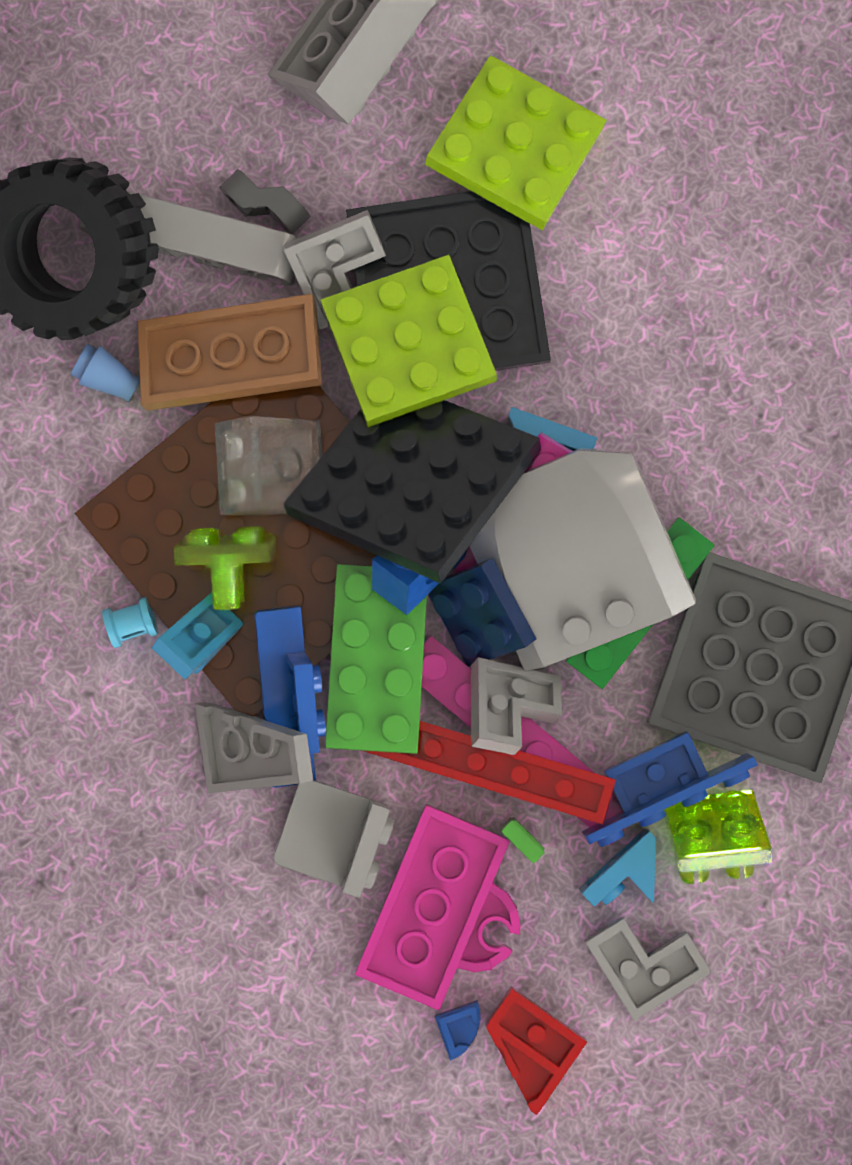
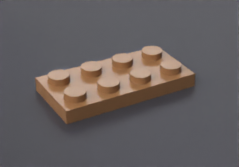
M312 294L137 321L141 405L146 411L322 385L317 304Z

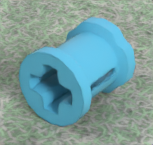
M147 596L140 598L138 604L113 611L111 608L102 610L104 625L114 648L121 647L122 642L147 633L152 637L159 633L153 609L149 606Z

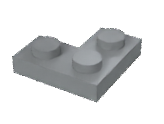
M368 210L284 244V252L303 294H312L316 300L318 327L320 330L329 327L322 309L321 299L352 289L345 272L386 256L385 249Z
M479 657L471 665L472 747L515 755L522 748L521 717L554 724L562 716L561 676L536 670L525 671L523 667Z
M622 916L584 940L634 1021L712 973L686 931L646 954Z

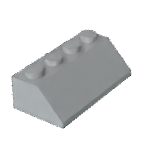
M320 0L268 76L327 117L350 124L353 118L363 110L365 101L378 82L388 74L392 62L404 45L414 37L416 28L430 8L436 5L439 0Z

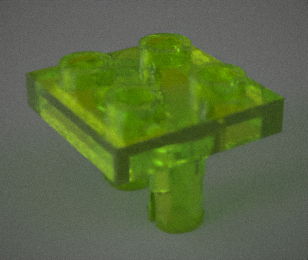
M262 526L239 527L237 532H233V535L219 536L218 528L191 529V533L185 534V537L174 546L175 566L206 565V567L211 568L213 609H238L241 607L240 602L245 601L243 563L270 562L276 553V534H265V529Z
M753 790L708 794L707 798L691 806L683 807L682 803L679 802L664 809L667 815L664 818L678 873H680V878L685 883L694 884V871H698V882L703 883L708 880L709 870L725 868L727 876L733 879H740V866H743L744 878H749L754 873V865L772 863V847Z

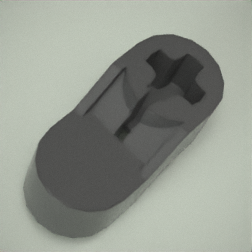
M239 169L219 187L222 193L245 217L271 215L289 234H293L311 217L304 206L284 186L258 188Z

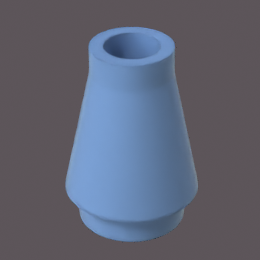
M87 344L71 372L73 377L80 380L79 385L120 397L127 402L131 400L140 384V377L129 371L101 345L97 349Z

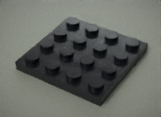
M472 191L346 209L347 218L368 210L386 256L355 268L357 287L449 255L495 371L550 363L551 357L530 223Z
M446 400L367 427L360 409L283 504L288 516L441 584L541 451L540 438Z

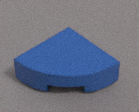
M478 1000L435 1015L450 1061L466 1052L471 1045L470 1043L473 1042L477 1035L481 1020Z

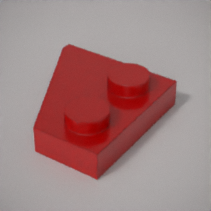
M511 986L485 1023V1026L527 1101L528 1107L531 1112L538 1115L587 1044V1040Z

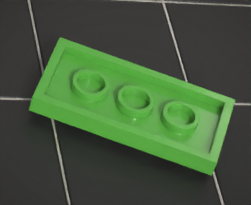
M337 564L325 748L418 754L427 596L408 615H405L372 590V566Z

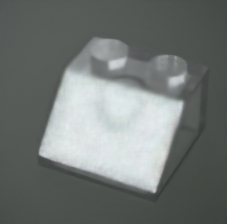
M247 416L215 423L220 515L259 516L287 514L283 503L322 457L320 421Z

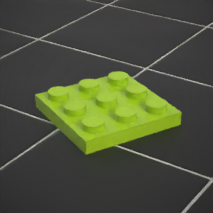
M490 55L429 151L424 165L543 231L598 139L607 120Z
M449 255L321 299L322 309L367 427L497 382V373Z

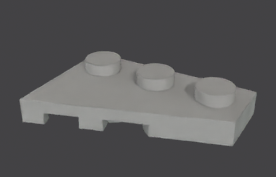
M203 702L195 704L207 793L313 781L307 734L214 703Z

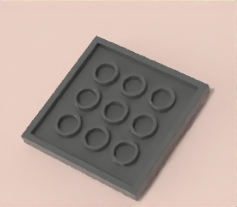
M709 552L701 563L692 589L696 604L685 609L647 723L678 734L686 731L692 739L740 756L746 753L750 754L760 763L822 783L852 695V601Z

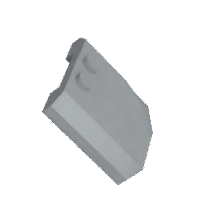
M580 448L525 471L469 545L477 564L491 558L494 559L537 638L527 647L516 650L525 671L543 668L673 617L696 604L695 596L632 451L610 452Z

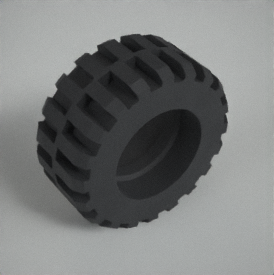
M83 158L53 159L19 167L9 172L7 179L0 180V314L10 313L13 315L11 323L22 331L34 327V335L44 339H51L57 336L60 340H73L83 335L88 336L128 317L130 309L138 307L147 296L142 288L153 283L156 270L149 267L151 260L158 258V244L151 243L149 232L156 231L153 218H144L141 208L146 203L140 194L130 195L126 190L129 187V181L119 173L108 176L109 170L106 165L96 161L85 163ZM54 205L64 207L74 213L84 223L93 240L95 249L93 274L86 287L80 291L71 290L55 281L46 271L39 257L37 248L38 227L46 211Z

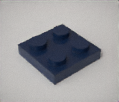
M493 558L446 576L443 582L439 583L428 594L434 609L440 615L452 637L457 651L461 654L468 667L478 657L490 660L525 648L537 639Z

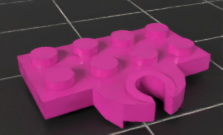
M426 804L355 975L436 1010H440L457 968L471 972L492 970L493 967L507 959L513 950L506 944H488L483 939L482 932L485 925L489 922L501 921L508 927L510 933L520 935L521 925L517 906L508 892L493 882L510 840Z

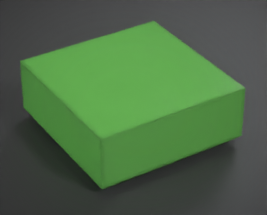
M510 817L500 827L501 832L533 864L545 853V848L514 817Z

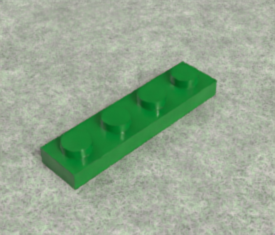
M677 517L666 531L688 580L715 545L683 519ZM652 625L569 657L565 662L603 690Z

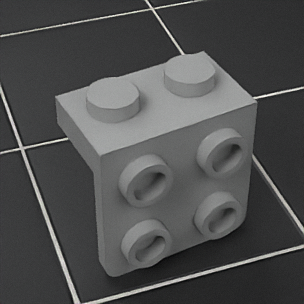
M315 780L299 783L274 853V861L281 867L341 886L342 893L361 898L364 887L372 889L380 863L373 861L378 844L387 845L395 819L388 817L390 809L387 804Z

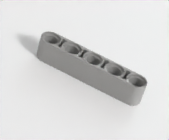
M140 195L146 203L141 208L144 218H153L156 231L149 232L151 243L158 244V253L181 258L183 254L195 257L196 263L223 270L225 266L239 269L238 273L265 281H267L268 277L282 280L281 285H292L295 274L284 252V244L298 239L297 236ZM81 221L80 230L87 234H90L84 223Z

